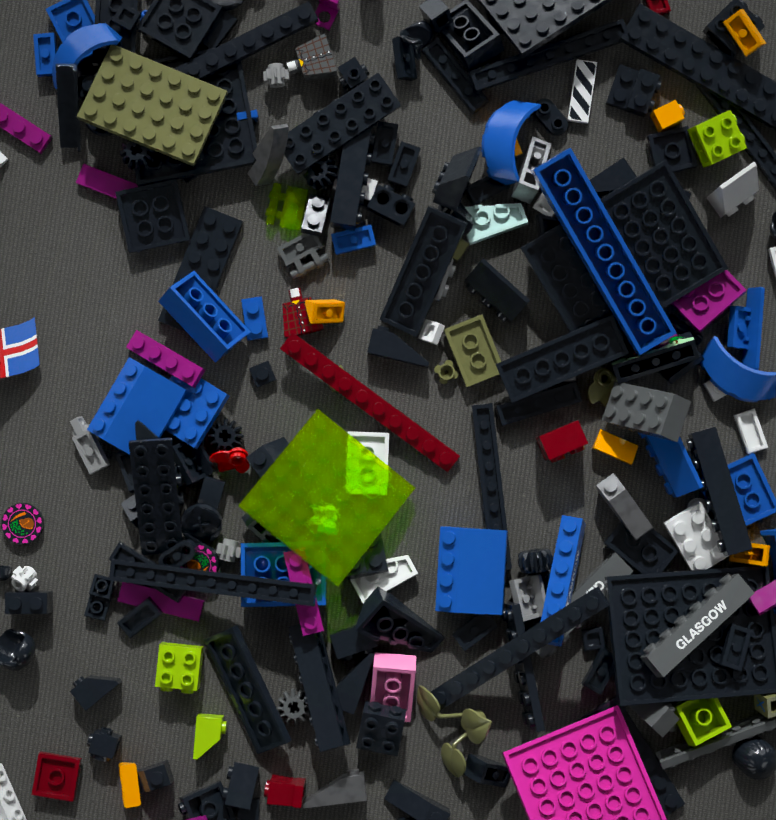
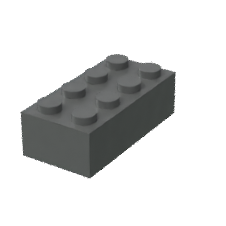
M615 381L601 421L617 428L678 442L691 401L673 393L625 383L618 384Z

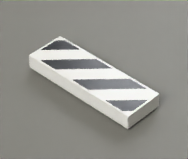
M576 60L567 121L588 124L597 62Z

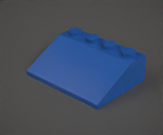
M129 357L87 430L130 455L129 441L136 440L135 422L140 420L161 438L188 391Z
M440 526L435 611L503 615L507 530Z
M325 542L241 543V575L290 581L283 553L304 548L312 582L317 584L316 599L318 606L327 605ZM241 597V607L296 606V604Z

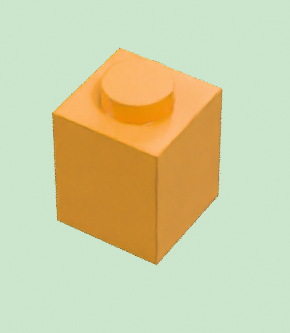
M674 100L653 110L650 117L659 133L680 124L685 119V111L682 105Z

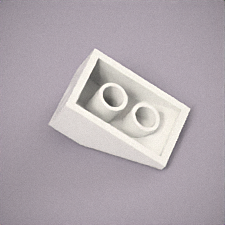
M751 163L720 185L707 197V200L720 218L725 214L730 217L739 210L737 206L742 202L747 205L755 199L754 194L759 191L756 163Z

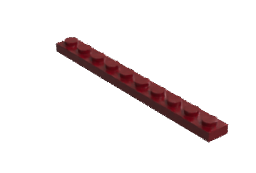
M292 332L280 349L446 472H449L460 457L459 454Z

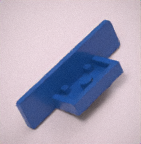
M764 287L748 288L746 307L730 306L727 347L742 349V364L755 370L759 369Z

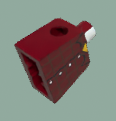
M300 288L288 290L291 302L282 304L285 338L287 339L292 332L297 336L323 331L322 323L311 324L309 321L305 300H312L311 297L303 299Z

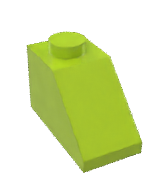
M199 713L196 716L193 759L201 757L221 739L222 734H226L227 721H224V715Z

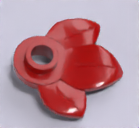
M240 447L233 448L230 451L215 452L209 458V461L218 463L219 472L235 469L243 474L250 467L246 458L248 452Z

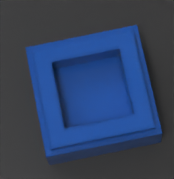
M251 110L252 120L254 119L255 122H258L257 110ZM246 111L236 113L238 120L247 119Z

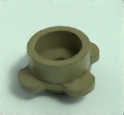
M446 360L445 364L437 365L434 368V372L440 377L439 381L441 384H447L450 379L458 377V372L455 371L451 360Z

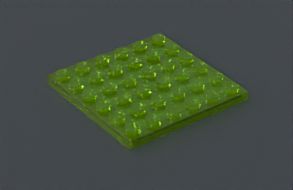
M317 409L238 507L338 587L414 491L415 487Z

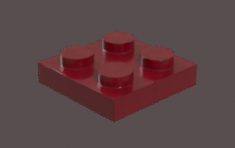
M40 751L38 753L31 795L73 802L75 800L82 758Z

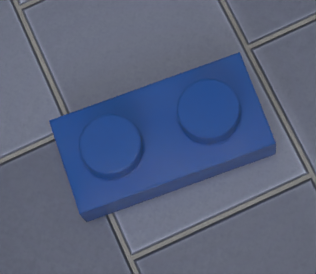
M54 33L33 34L36 75L38 77L52 76L53 61L57 52L56 35Z
M371 225L356 228L355 231L346 230L331 234L336 255L376 246Z
M262 296L241 299L245 326L251 331L247 335V340L269 338Z

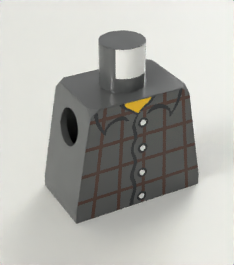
M325 34L297 47L295 50L298 59L286 62L289 73L293 74L302 71L305 81L338 76Z

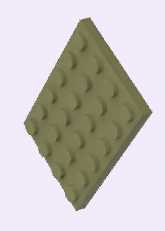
M111 45L77 114V118L171 158L195 166L228 93L227 90L116 45Z

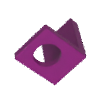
M319 0V5L315 12L317 17L324 11L328 12L331 17L328 22L323 23L319 20V22L315 23L316 25L326 30L331 29L340 10L339 0Z

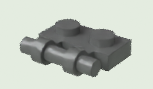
M304 233L277 248L287 267L295 264L297 269L290 272L293 279L300 276L304 277L307 275V272L317 267L319 269L324 266V263L330 261L327 253L320 257L318 256L317 251L321 250L323 245L318 236ZM311 255L313 260L302 265L300 260Z

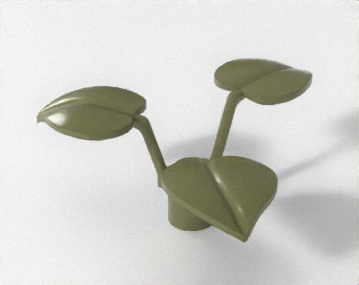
M420 685L417 690V703L421 714L427 720L434 721L436 717L439 719L462 717L461 725L466 732L452 746L446 742L441 748V757L444 765L450 773L460 778L466 771V761L463 754L456 749L457 745L466 736L475 744L483 742L489 732L492 721L486 719L485 714L480 709L474 711L468 708L462 713L440 714V705L435 696Z

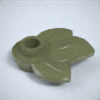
M602 368L595 372L594 382L588 387V399L591 404L600 401L603 406H607L615 381L617 382L616 376L609 369ZM602 375L606 379L604 383L601 381Z

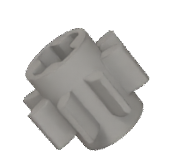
M281 63L269 64L268 69L263 71L264 82L268 81L269 86L273 88L285 86V82L289 79V69H285Z
M224 538L223 543H218L216 553L220 554L219 559L235 562L236 557L240 558L241 547H238L239 541Z

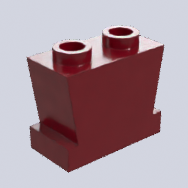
M273 774L271 780H267L265 784L264 797L267 798V804L301 808L306 778H293Z

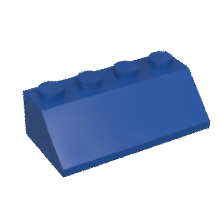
M195 271L172 285L158 301L215 363L251 332Z
M639 433L642 439L645 438L648 444L646 450L649 456L654 457L657 463L655 469L658 475L663 476L666 482L664 488L668 495L672 494V497H679L704 487L680 436L678 442Z

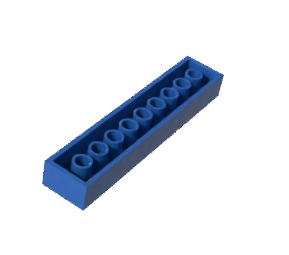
M572 149L564 150L531 170L530 172L634 352L641 355L675 335L674 327Z

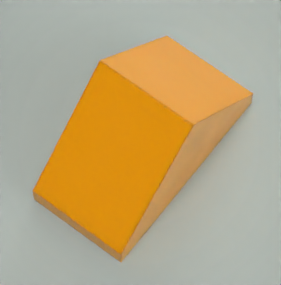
M751 543L753 549L730 555L729 561L768 566L770 545Z

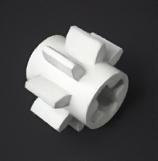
M18 566L12 572L11 583L16 590L22 592L27 589L30 592L36 586L38 581L36 579L37 573L32 567L25 566L22 569Z

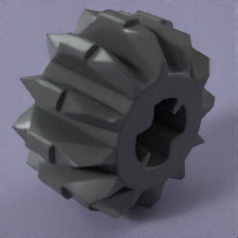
M292 688L291 696L287 691H284L283 695L286 699L282 697L278 699V702L283 705L277 706V710H284L280 716L281 718L288 716L286 719L287 724L293 718L294 725H297L298 717L302 722H305L306 717L304 714L311 715L310 710L306 709L309 707L306 705L304 697H301L303 694L302 689H300L297 695L295 688ZM294 702H297V707L300 709L298 710L296 708L295 711H292V706L289 705V703L293 704Z

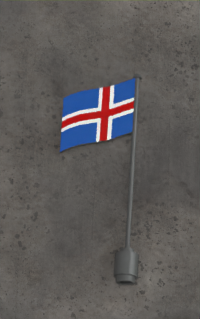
M35 317L20 325L0 329V379L24 374L40 365Z

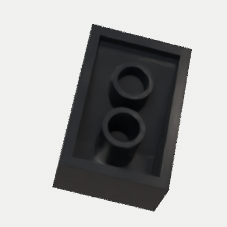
M469 0L461 2L450 10L454 22L441 30L440 33L468 71L479 68L504 51L500 34Z

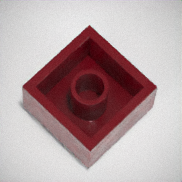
M578 420L535 438L544 460H551V463L564 459V454L567 452L575 454L585 450L584 445L588 444Z

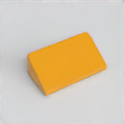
M740 9L723 22L746 57L766 44L744 9Z
M335 299L305 300L311 324L343 323L345 302Z
M600 429L592 448L632 465L638 445Z
M120 762L118 766L123 805L125 808L140 806L141 800L136 764Z

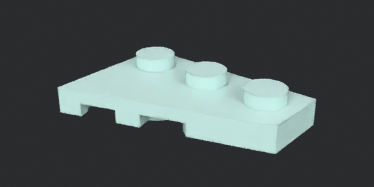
M521 203L465 207L472 215L474 224L471 231L466 235L470 245L528 225V220Z

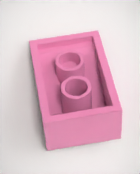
M375 652L370 702L407 709L405 722L411 721L416 656Z

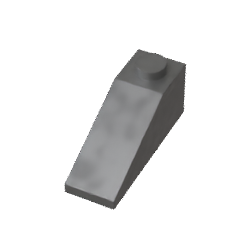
M532 136L518 174L519 182L515 183L511 197L531 204L539 190V185L530 171L547 161L551 143Z
M614 473L596 485L598 493L635 540H638L653 529L650 522Z
M359 769L347 770L346 774H342L306 798L303 802V808L367 801L364 771L359 772Z

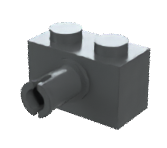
M669 702L629 705L662 737L668 732H674L678 727L677 722L680 718L674 713L676 709Z

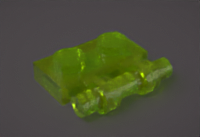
M273 183L272 191L269 193V208L265 212L267 216L265 224L274 225V220L277 218L281 219L279 225L281 228L300 231L308 190L287 186L286 194L280 192L281 184ZM278 200L284 201L282 212L277 211Z

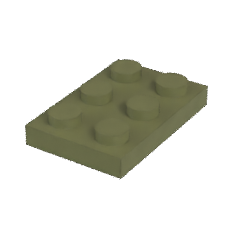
M482 314L444 329L466 388L500 375L495 364L501 362V359Z

